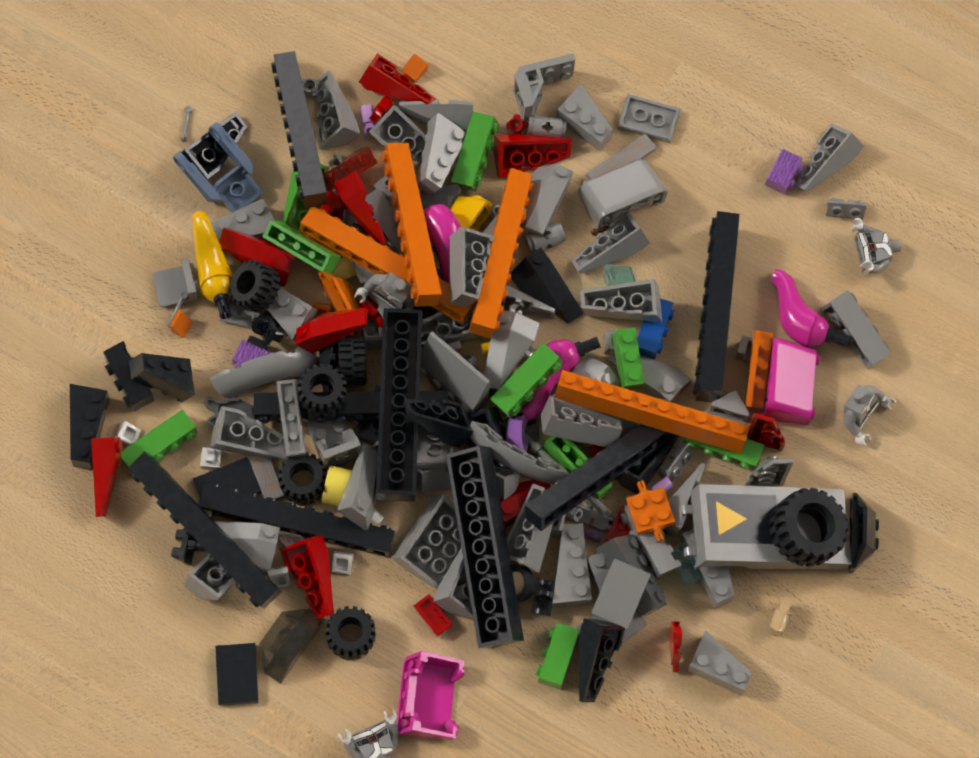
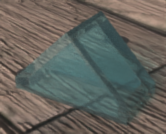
M606 264L604 266L603 278L606 286L636 282L631 267Z

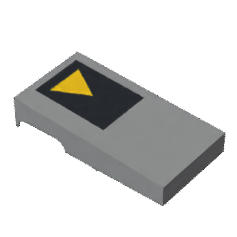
M698 484L691 490L692 505L680 506L681 515H693L695 547H685L684 557L695 556L697 558L694 569L706 566L748 567V569L844 570L852 564L849 534L843 549L823 564L813 567L796 565V561H788L785 554L781 555L778 552L780 550L778 546H774L772 542L774 537L770 535L772 526L769 524L770 518L773 517L772 512L783 499L802 488ZM817 488L818 492L823 490L828 493L827 496H833L836 499L835 502L843 507V514L846 513L844 489ZM798 512L797 526L801 534L812 542L820 543L821 529L818 522L809 514Z

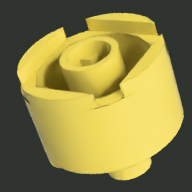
M337 466L329 467L324 485L325 491L322 495L323 504L339 506L352 470Z

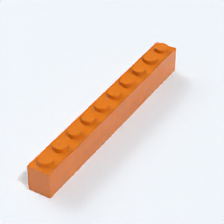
M386 143L381 159L382 162H385V177H388L389 180L388 191L392 194L391 206L395 208L394 220L398 222L397 234L398 237H401V252H404L405 255L404 266L408 269L407 281L411 283V298L414 299L415 306H438L442 293L409 144Z
M510 168L506 178L492 235L494 240L490 245L491 252L487 257V267L483 273V283L479 299L475 303L469 333L491 339L493 332L497 333L500 321H497L498 316L501 317L504 308L501 302L502 300L505 301L508 292L505 289V285H509L512 275L509 274V269L512 270L515 259L512 256L518 250L519 243H516L517 238L520 239L523 229L520 227V223H524L526 212L523 211L524 208L528 207L530 200L527 194L531 193L534 184L531 182L532 174Z
M311 207L300 222V232L373 274L386 275L391 272L411 286V283L407 281L408 269L404 266V255H398L388 246L381 245L372 237L363 235L355 227H349L341 219L327 214L322 208ZM438 276L442 295L439 305L431 307L463 325L473 311L476 301L467 308L450 304V283L445 282Z
M562 370L555 393V398L739 454L742 452L749 430V425Z

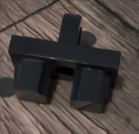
M264 311V318L257 317L251 322L252 331L255 334L261 335L264 344L270 345L271 341L280 343L284 331L279 329L280 324L276 319L272 318L269 311Z
M183 529L176 530L175 539L178 542H182L181 548L174 547L171 557L183 562L185 565H192L194 551H203L196 545L198 541L193 536L190 538L184 533Z
M536 578L531 609L532 614L551 616L555 581ZM547 597V601L539 600V598Z

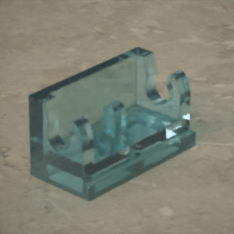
M683 543L673 548V558L675 561L679 559L681 566L677 570L686 588H689L693 583H696V585L701 583L703 575L699 568L694 569L696 561L693 556L684 557V548L688 547V545Z

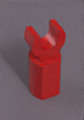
M384 96L373 109L374 112L369 119L375 123L378 118L383 117L393 105L392 100Z
M368 295L365 301L360 302L358 305L360 308L368 309L367 315L373 318L381 328L383 326V318L378 311L379 306Z

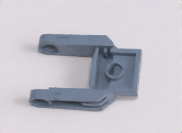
M215 122L208 130L237 166L212 186L181 151L173 156V160L208 202H223L229 211L233 213L253 202L263 193V190L252 178L253 163L225 129Z

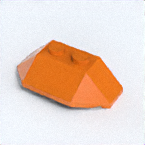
M321 271L318 272V279L335 312L360 308L358 304L361 300L358 301L356 297L354 298L356 290L353 284L349 285L347 279ZM358 331L348 335L347 337H356Z

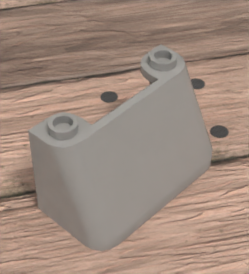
M637 158L631 164L598 178L584 180L579 187L578 193L596 229L605 227V222L610 219L614 221L616 216L645 204H648V206L652 205L653 201L655 205L665 202L667 190L646 159Z

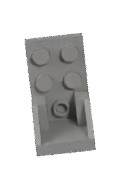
M574 54L519 67L514 77L513 92L523 121L528 122L529 116H534L542 99L541 88L543 85L560 79L567 80L573 76L575 66Z
M308 421L306 423L317 454L322 460V464L325 465L326 470H329L330 466H339L357 459L361 444L353 430L349 428L347 422L328 421L326 423H318L316 421Z

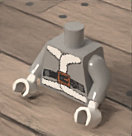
M856 218L851 221L855 225L851 227V231H858L854 242L861 271L864 275L868 273L879 274L889 266L893 257L892 253L901 251L900 241L890 242L886 232H881L878 229L865 225L860 218Z
M391 272L386 275H373L364 284V288L360 287L357 289L354 296L355 298L357 295H361L360 302L362 303L365 301L369 291L394 309H413L415 306V301L411 298V286Z
M858 385L844 405L843 422L853 436H856L855 441L859 445L866 446L867 444L864 440H871L869 434H863L860 431L879 405V402L881 401L882 407L892 410L889 406L890 401L896 403L894 398L885 396L882 391L873 385H866L864 387Z
M392 709L393 715L391 717H387L386 711H384L386 720L353 735L347 729H345L347 732L345 738H342L338 733V738L344 742V746L352 758H388L394 755V750L398 747L399 729L396 721L397 714L394 709Z

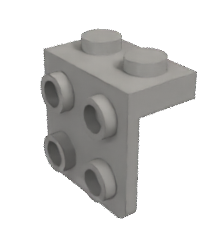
M188 257L181 259L182 266L153 273L159 304L162 308L177 305L182 291L188 293V297L184 299L183 303L198 300L196 292L200 291L198 281L193 280L192 275L196 274L193 263L189 264Z

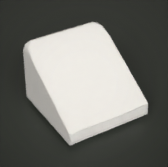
M127 421L119 423L113 437H120V441L123 444L130 446L137 441L141 429Z
M335 550L331 572L351 575L354 553Z

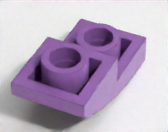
M521 415L508 419L506 442L525 450L527 453L529 438L525 436L527 418Z

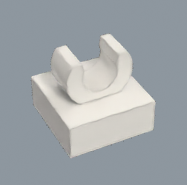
M203 447L200 467L206 469L220 468L222 450Z

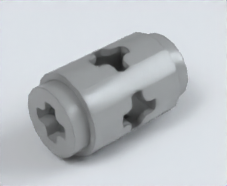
M534 115V117L529 116L527 135L565 138L566 121L562 120V118H546L545 116ZM546 123L551 127V130L547 131V133H545V129H542V126L546 125Z
M552 223L547 226L543 236L528 232L524 239L529 252L533 253L540 247L544 251L562 244L563 241H566V236L560 223Z

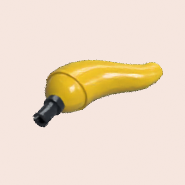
M197 211L192 215L200 293L207 300L215 303L221 319H226L224 313H226L227 318H230L232 312L229 307L231 292L229 286L231 285L230 279L233 275L206 212Z

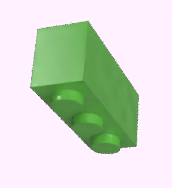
M618 329L612 334L620 386L628 390L640 389L645 382L636 329Z
M557 623L555 628L551 627L548 636L551 642L549 647L545 646L542 657L545 658L543 665L539 664L536 676H539L538 683L561 690L578 638V629Z

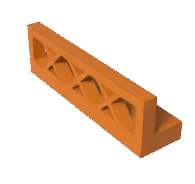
M754 330L744 401L746 407L764 408L773 333L761 332V330Z

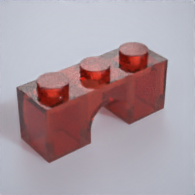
M370 147L358 149L345 157L346 160L323 170L322 174L326 191L334 189L333 185L335 182L357 170L358 174H361L378 164Z

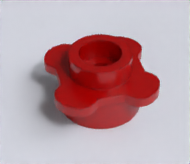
M515 114L506 123V127L513 134H521L522 130L528 127V123L523 121L519 114Z

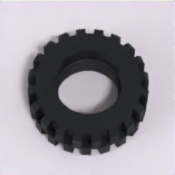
M802 488L783 499L772 512L773 517L770 518L769 523L772 526L770 535L774 537L772 542L774 546H778L780 549L778 552L781 555L785 554L787 556L786 559L790 562L796 561V565H806L807 567L821 565L838 554L848 539V534H846L849 531V524H846V520H848L846 513L843 514L841 504L838 505L833 496H827V492L823 490L818 492L817 488ZM798 512L809 514L818 522L821 529L820 543L812 542L801 534L797 526Z

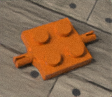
M639 481L637 486L640 493L626 498L637 535L654 533L656 542L660 543V540L663 542L665 539L662 530L675 525V519L665 490L662 487L647 491L645 481H641V483Z

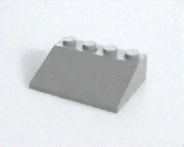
M432 331L421 351L420 374L431 379V383L437 389L441 388L443 391H448V399L462 404L466 414L478 412L489 399L490 381Z
M433 495L391 557L405 570L436 590L461 549L454 503L444 495Z

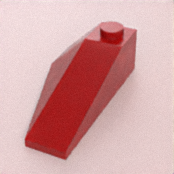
M378 53L359 80L364 89L407 102L421 101L425 104L435 101L431 94L420 85H413L407 74H400L396 70L397 66Z

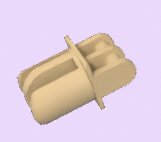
M788 597L782 598L779 607H774L771 612L768 630L773 636L782 635L790 622L793 613L788 612L791 605V599Z

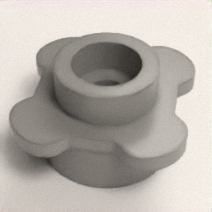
M308 78L302 80L305 96L312 95L315 97L319 94L317 89L320 83L317 79Z

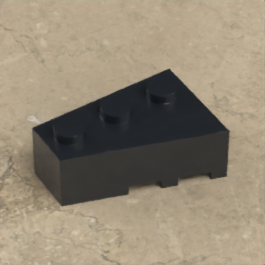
M122 341L103 351L107 363L104 367L109 376H114L116 381L113 383L118 392L122 391L124 393L123 400L126 406H131L135 412L152 403L154 397L150 388L131 380L129 361L133 357L129 355L125 342Z
M141 353L129 361L131 380L151 389L156 388L166 396L176 397L177 401L181 403L195 395L190 359Z

